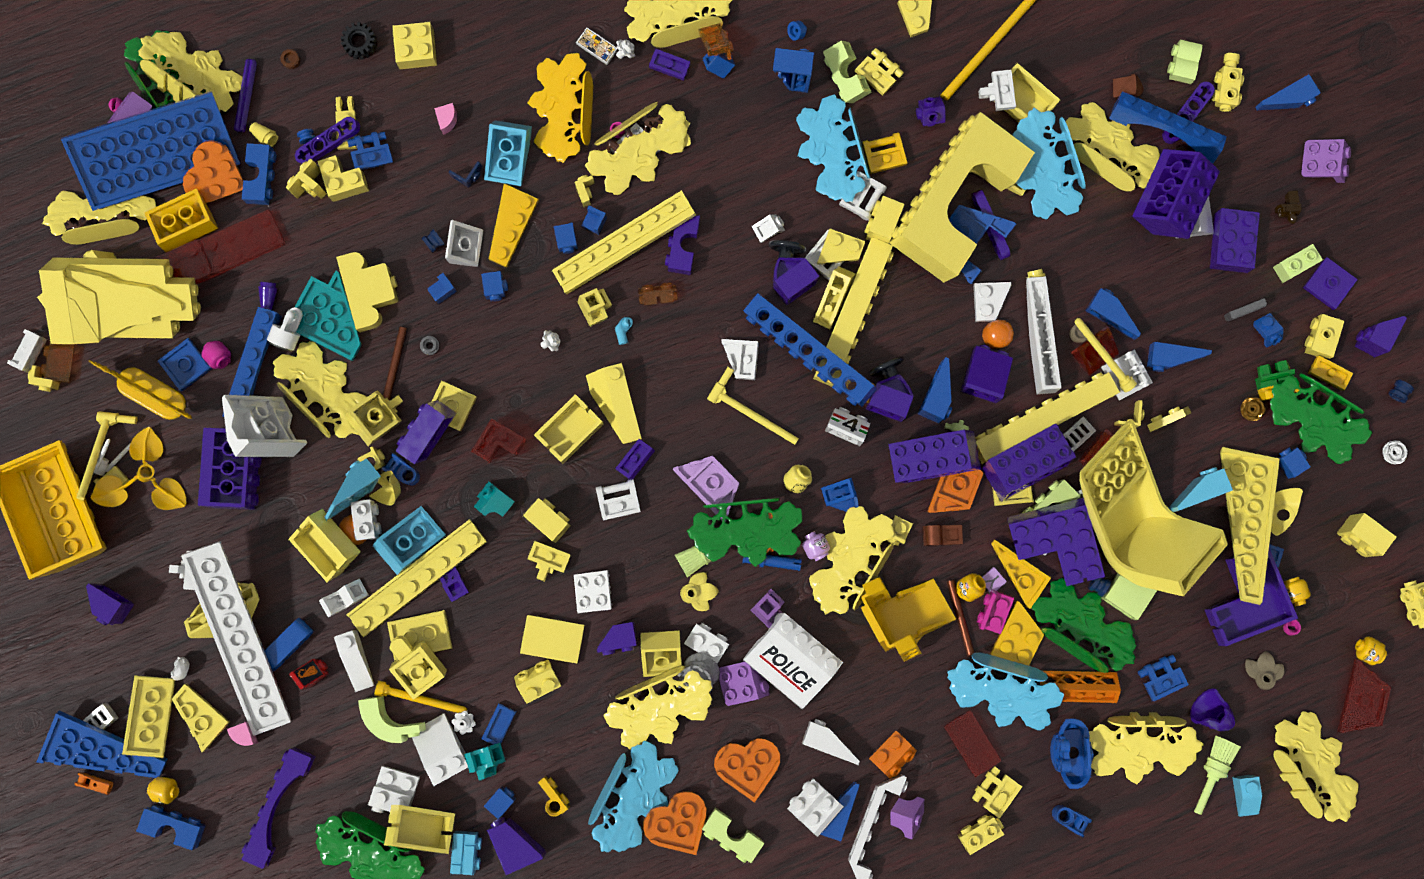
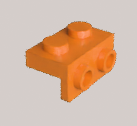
M895 731L869 759L891 779L900 773L901 768L906 762L908 763L914 758L917 750Z

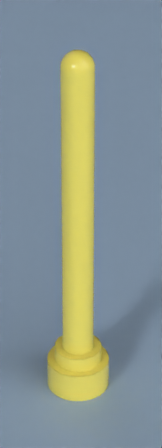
M1077 318L1075 325L1118 377L1121 389L1124 392L1131 391L1137 385V382L1132 376L1129 377V375L1124 374L1082 319Z

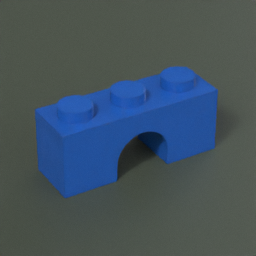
M247 143L245 162L250 167L259 168V175L252 181L243 180L242 200L247 204L269 205L270 199L273 197L271 181H274L275 177L274 170L272 169L273 163L276 162V152L270 145Z
M158 805L144 808L136 830L137 832L155 838L162 834L163 828L166 825H169L176 832L173 844L189 850L198 848L206 826L200 823L201 820L189 817V819L184 818L181 813L171 811L170 813L163 811L164 808Z

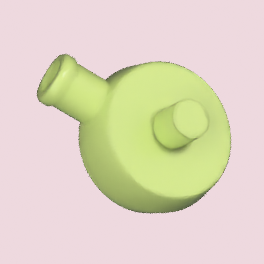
M959 420V423L945 424V429H949L952 432L964 429L969 430V427L963 425V420Z

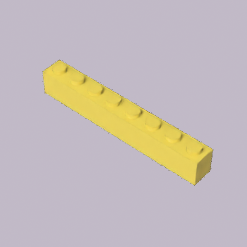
M873 237L870 240L826 348L847 364H849L851 356L848 355L851 348L855 349L858 338H855L858 331L862 332L866 321H863V317L865 314L869 315L873 304L870 303L872 296L876 297L880 287L877 286L879 279L883 280L887 269H884L886 262H891L894 254L891 251L893 245ZM822 359L819 366H825L827 359ZM816 371L813 378L814 380L827 384L831 387L833 386V384L830 381H827L825 383L823 380H821L817 376L818 372ZM835 371L833 378H839L842 374L841 371Z
M1100 372L1091 377L1093 381L1089 383L1083 381L1075 385L1076 389L1070 392L1067 389L1058 394L1060 398L1054 401L1050 398L1042 402L1043 407L1036 409L1034 406L1025 411V416L1020 418L1017 415L1009 419L1010 424L1004 427L1000 424L992 428V433L986 435L984 432L976 436L977 450L981 463H986L990 458L1054 424L1059 425L1120 393L1110 373L1108 372L1103 375Z

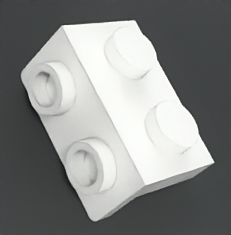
M370 499L351 502L355 539L357 541L378 539L379 534H381V525L377 523L376 515H379L377 503L374 504V501Z

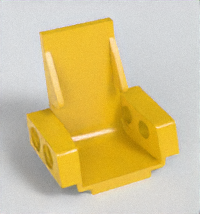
M880 577L862 585L866 594L861 598L865 604L861 609L885 652L896 648L904 662L922 654L915 639L956 620L934 579L900 591L893 598H891Z

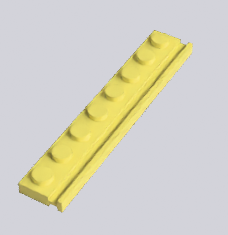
M681 190L552 271L564 292L569 294L693 218L696 214Z
M469 519L346 615L352 620L363 637L367 636L439 580V578L487 542L486 539Z

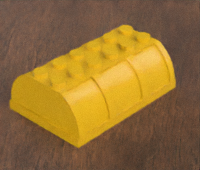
M60 440L0 465V508L29 580L63 571L93 558L107 549L105 542L101 539L94 521L95 517L92 510L89 509L86 499L79 500L76 498L80 488V480L74 472L68 457L67 447Z

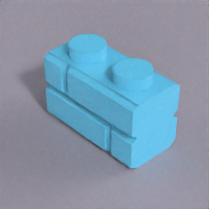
M455 831L453 833L451 874L474 875L476 870L480 869L481 860L477 858L478 850H481L482 838H479L478 832Z

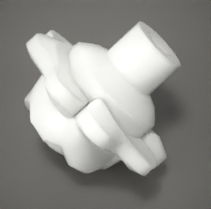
M618 40L616 42L619 50L616 56L619 59H622L624 56L629 58L635 57L634 44L629 40Z
M545 330L542 337L544 341L541 342V347L543 349L548 347L551 351H558V346L560 345L559 335L551 330Z
M467 711L456 713L455 719L452 720L454 731H459L461 735L466 732H472V727L476 725L473 720V714H468Z

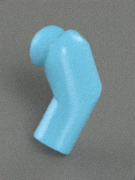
M630 317L622 318L615 327L619 345L628 343L626 333L633 324V320Z

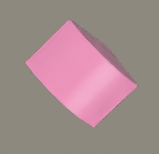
M453 103L434 108L443 135L449 133L457 122V113Z
M248 722L227 729L229 736L237 744L249 746L258 743L256 735L253 736Z

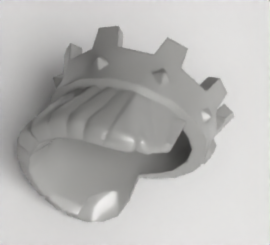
M695 653L686 658L684 670L677 675L680 677L679 681H683L689 671H696L703 680L711 681L713 688V684L719 680L720 671L712 657L703 653Z

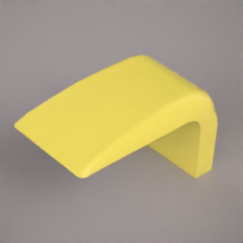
M1133 419L1127 420L1080 470L1079 480L1085 505L1103 553L1113 569L1132 583L1141 587L1184 596L1228 545L1222 529L1176 515L1164 504Z

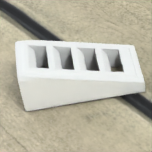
M1082 417L1063 436L1073 445L1071 449L1074 452L1096 430ZM1083 424L1089 432L1086 433L1079 425ZM1077 428L1084 437L1081 438L1074 430ZM1071 433L1078 440L1077 443L1069 436Z
M103 703L83 721L87 723L91 721L94 726L105 730L119 717L108 703ZM103 712V714H104V715L106 716V718H107L106 721L103 719V717L100 715V713ZM95 717L99 719V721L102 723L101 725L97 723V721L94 719Z

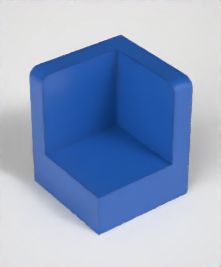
M715 45L703 57L706 70L721 78H725L735 66L731 54Z
M588 206V213L581 226L599 235L607 220L606 213Z
M444 273L437 276L439 281L428 288L429 293L438 305L457 292Z

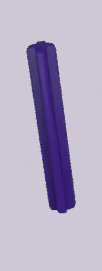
M246 59L234 125V130L237 132H245L257 65V62L253 59Z

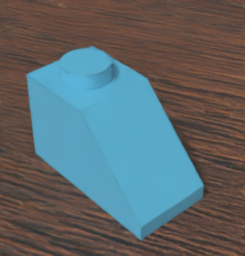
M1255 775L1232 777L1238 816L1259 814L1262 800L1259 777Z

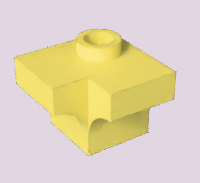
M593 289L580 295L578 299V304L590 327L608 318L605 310L610 308L612 304L604 289Z

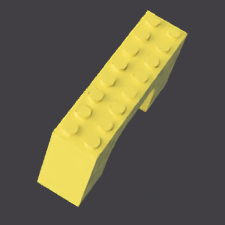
M981 112L975 116L971 115L967 121L964 120L958 128L960 130L959 134L955 135L949 142V150H945L940 156V164L931 170L929 174L931 178L929 181L926 180L921 186L920 190L922 192L910 203L912 206L910 211H906L900 219L902 223L899 227L895 228L891 234L892 239L889 242L942 282H946L959 275L977 246L975 242L951 225L947 215L948 205L968 173L979 175L995 188L1003 191L1017 182L1035 153Z

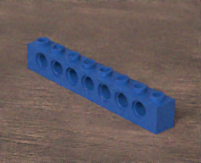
M758 293L743 310L747 315L746 319L751 324L755 325L757 323L760 325V331L766 336L771 334L775 337L774 342L781 348L786 346L790 349L788 353L795 359L800 357L804 361L802 364L810 371L815 369L818 372L817 376L825 383L830 381L833 384L832 388L839 394L844 392L848 396L846 399L854 406L859 404L863 407L877 390L871 382ZM764 314H769V318L767 320H761ZM784 325L782 331H775L777 326ZM793 336H798V340L791 344L790 339ZM811 347L812 352L809 355H804L805 349ZM827 359L825 366H818L820 360ZM835 371H842L839 378H833ZM856 382L855 389L848 390L849 383Z

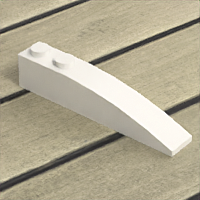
M1046 276L1027 278L1028 325L1036 393H1056L1061 389Z

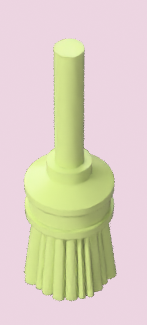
M695 547L675 554L687 577L703 565H708L711 562L704 553Z
M1215 736L1210 757L1207 758V763L1204 765V769L1208 772L1206 776L1208 780L1194 810L1195 813L1202 815L1215 782H1218L1220 778L1228 777L1227 774L1231 770L1229 766L1241 746Z

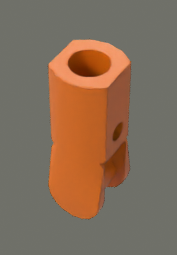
M78 772L79 778L74 785L103 794H110L113 782L87 773ZM87 778L91 779L89 785L85 784Z

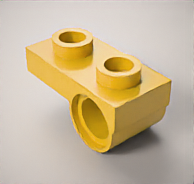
M547 776L542 778L538 783L550 798L545 806L546 812L550 816L563 814L569 809V800L563 793L559 794L556 790L558 786L551 777L549 779ZM553 801L558 802L560 810H551L550 803Z

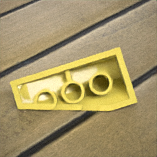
M622 363L604 367L586 375L590 394L622 443L626 444L638 439L642 440Z

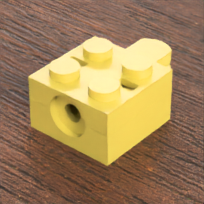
M397 636L392 640L390 650L397 660L391 664L389 670L413 700L445 677L447 669L424 640L414 647L404 636Z

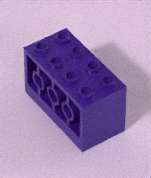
M1163 149L1132 217L1154 235L1189 239L1220 171L1201 152Z
M1054 424L990 458L982 470L998 498L1003 502L1068 467L1076 456L1057 424Z
M203 428L198 506L255 510V506L259 502V496L256 494L257 486L260 484L258 467L261 466V457H235L227 441L226 429Z
M964 429L889 444L895 483H911L981 470L974 431Z

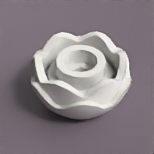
M1390 441L1383 447V457L1388 463L1400 464L1405 461L1407 448L1400 441Z
M178 657V660L174 662L175 667L171 671V678L173 680H181L186 677L190 663L185 657Z

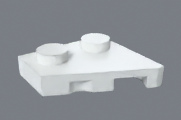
M1011 282L975 283L973 285L975 322L995 321L1011 287Z
M722 339V344L734 370L735 378L755 380L759 342Z

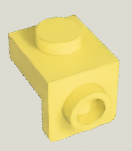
M32 365L28 372V384L38 386V390L51 392V389H59L60 382L42 378L43 368Z

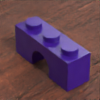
M696 215L676 227L674 235L669 237L668 247H671L670 255H666L665 260L668 272L691 275L694 253L684 251L680 245L686 238L697 239L700 216Z

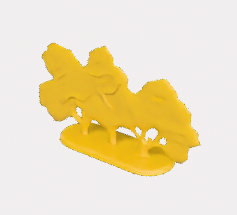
M579 53L566 54L560 65H557L554 60L549 58L539 63L537 66V79L544 86V89L534 92L527 102L532 108L537 109V113L541 118L547 117L549 121L538 131L534 143L548 157H555L558 162L561 161L562 163L565 162L568 156L576 155L580 151V145L575 140L578 131H580L582 142L585 145H589L591 139L593 81L590 72L586 71L582 83L580 82L579 75L584 71L586 63L580 58ZM571 81H576L577 85L571 84ZM582 89L581 104L577 102L575 92ZM581 108L580 124H576L572 120V111L574 109ZM575 128V130H572L571 135L565 136V132L568 129Z
M89 360L97 368L115 376L119 392L132 401L168 420L176 419L181 415L192 419L191 415L185 412L186 400L179 391L140 369L127 368L118 374L107 366Z

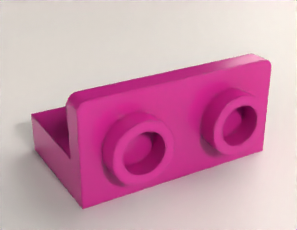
M991 589L990 594L987 593L983 601L985 608L983 612H979L977 617L979 628L1001 634L1014 597Z

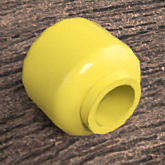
M794 465L784 475L783 480L786 488L794 493H802L812 482L810 469L804 465Z

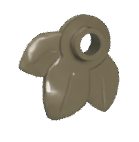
M1264 651L1257 661L1245 660L1247 674L1255 679L1258 687L1263 690L1273 688L1276 681L1284 675V665L1275 664L1273 656L1267 651ZM1263 677H1267L1269 682H1265Z

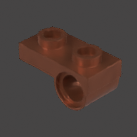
M962 525L923 526V546L963 544Z

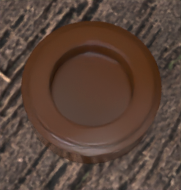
M293 49L285 50L280 57L281 63L287 69L297 68L301 61L299 54Z

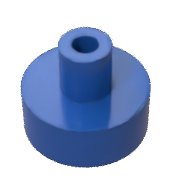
M799 20L789 23L787 32L789 37L796 41L805 37L807 27Z

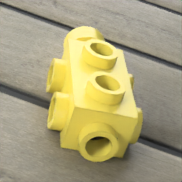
M1226 53L1223 62L1225 66L1215 74L1214 82L1218 83L1217 90L1214 91L1212 101H1215V107H1220L1219 110L1223 112H1229L1237 107L1242 99L1240 87L1243 85L1244 75H1242V68H1236L1240 59V55L1236 53Z

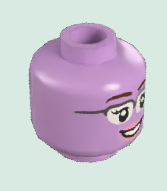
M813 531L804 536L806 540L802 543V547L809 559L818 561L829 555L830 545L823 533L816 534Z

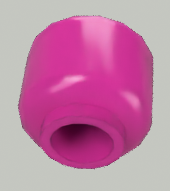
M210 341L204 345L202 357L211 368L223 369L231 361V352L221 341Z

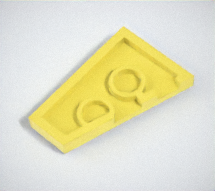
M184 684L172 698L180 715L189 726L192 736L197 740L201 752H205L230 721L188 684Z

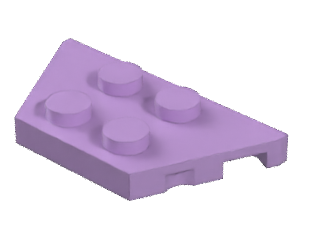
M714 456L673 468V471L706 505L733 502L739 482ZM728 506V507H727V510H726V515H727V516H728V514H729V511H730L731 506ZM710 508L715 515L719 513L718 508Z

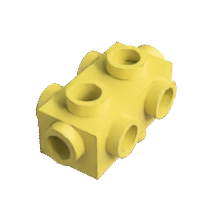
M1415 580L1404 583L1405 587L1400 589V598L1406 604L1408 610L1407 618L1412 622L1413 626L1419 625V628H1424V582L1417 584Z

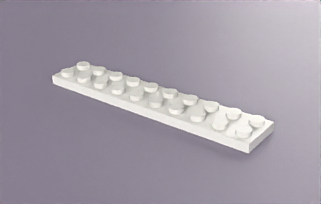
M221 541L182 554L181 557L253 736L290 723L291 717Z

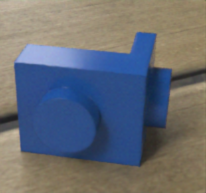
M1270 313L1253 322L1254 328L1264 338L1266 348L1278 344L1283 339L1284 328Z

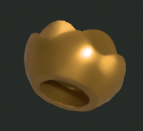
M1249 397L1242 402L1240 410L1245 419L1257 421L1264 414L1265 406L1259 398Z

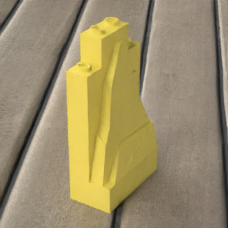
M52 258L39 270L51 344L99 343L105 337L173 338L180 330L179 321H194L201 311L200 303H197L198 285L195 284V279L171 278L173 276V268L170 266L169 259Z

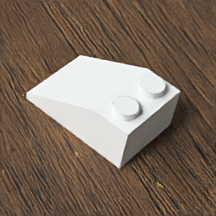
M445 713L426 723V730L420 732V736L412 737L433 786L468 768L464 755L466 752Z

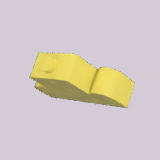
M356 252L336 257L356 330L364 332L379 327L382 323V315L376 309L398 302L395 287H398L395 276L391 275L390 269L385 263L368 267L366 259Z

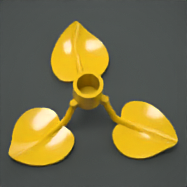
M151 427L140 431L133 438L129 446L131 457L134 460H142L143 463L139 467L136 476L124 485L116 476H104L98 480L91 495V500L98 505L116 507L123 504L128 497L124 488L136 480L141 482L152 481L156 489L152 492L151 499L157 508L173 510L186 506V496L181 485L171 478L162 479L158 485L153 477L155 473L154 468L146 462V460L149 462L158 460L163 453L162 442Z

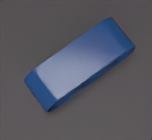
M300 617L264 651L272 671L278 669L314 632Z

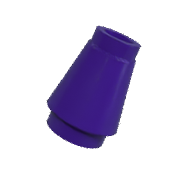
M260 282L258 289L261 308L272 310L278 289L276 288V283Z

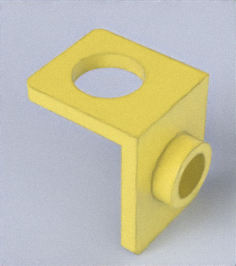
M1142 400L1135 402L1133 421L1136 428L1141 425V421L1144 419ZM1126 421L1114 422V426H1122Z
M373 446L370 447V452L358 458L361 462L368 457H373L376 461L374 466L376 470L385 466L383 452L381 449Z

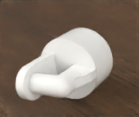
M291 308L287 311L282 326L272 325L267 337L268 343L287 351L295 349L300 334L296 333L303 317V313L299 308Z

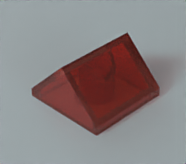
M1108 326L1094 335L1112 358L1119 354ZM1088 340L1071 352L1089 376L1106 364Z

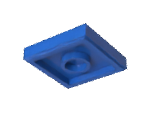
M190 338L184 340L158 360L180 391L185 390L212 369L203 359L201 352Z

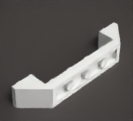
M897 775L875 786L848 857L856 879H872L873 877L871 869L859 864L858 860L862 861L865 849L863 847L865 842H869L872 836L870 829L872 823L876 824L879 812L877 810L879 805L884 804L886 799L885 790L900 796L901 792H905L908 785L905 775Z

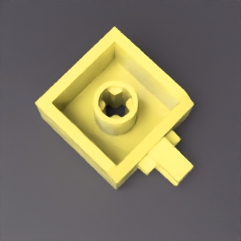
M377 390L349 409L345 414V418L366 445L370 446L400 424L402 420L396 414L398 411L395 408L403 400L398 395L389 401L388 398L384 399ZM374 416H375L377 419H376V420H372L370 417H374Z

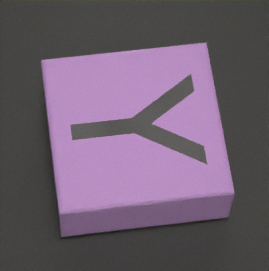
M994 567L982 576L986 583V589L989 592L991 589L997 591L1007 582Z

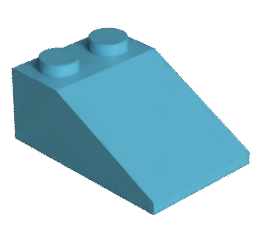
M497 120L489 124L484 180L522 186L532 126Z
M367 458L361 462L358 460L350 466V471L346 473L347 477L324 517L326 521L349 507L351 502H356L373 491L381 476Z
M1217 467L1200 472L1201 476L1195 478L1168 508L1172 512L1179 511L1232 491L1233 489L1225 469L1217 470Z
M420 506L380 536L373 544V547L398 575L439 542L446 534L424 508Z

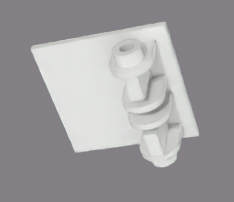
M1135 350L1114 360L1125 375L1132 376L1137 382V385L1131 391L1124 392L1121 389L1118 377L1107 364L1101 367L1104 374L1110 373L1120 393L1116 394L1118 400L1153 383Z
M608 570L574 575L577 613L612 609L613 604H611V586H609L610 575H608Z

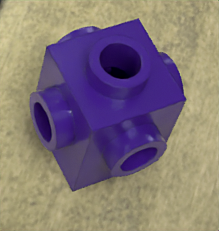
M928 97L918 101L919 108H916V116L918 120H921L923 126L945 123V105L941 97Z

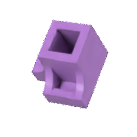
M770 589L755 604L751 611L770 628L774 623L775 616L782 613L780 607L785 602Z
M917 797L914 800L907 801L898 798L891 810V825L901 829L906 838L913 839L920 827L924 814V799Z

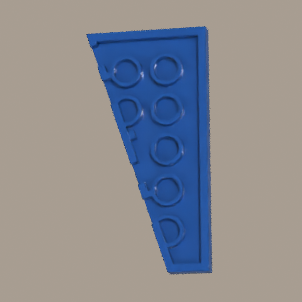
M59 710L55 714L37 763L51 762L54 765L60 766L67 764L73 765L75 768L99 771L113 770L115 773L122 774L123 772L134 773L137 776L156 778L161 776L168 759L165 757L123 755V738Z

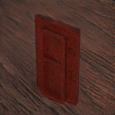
M971 710L944 726L974 777L1001 762Z

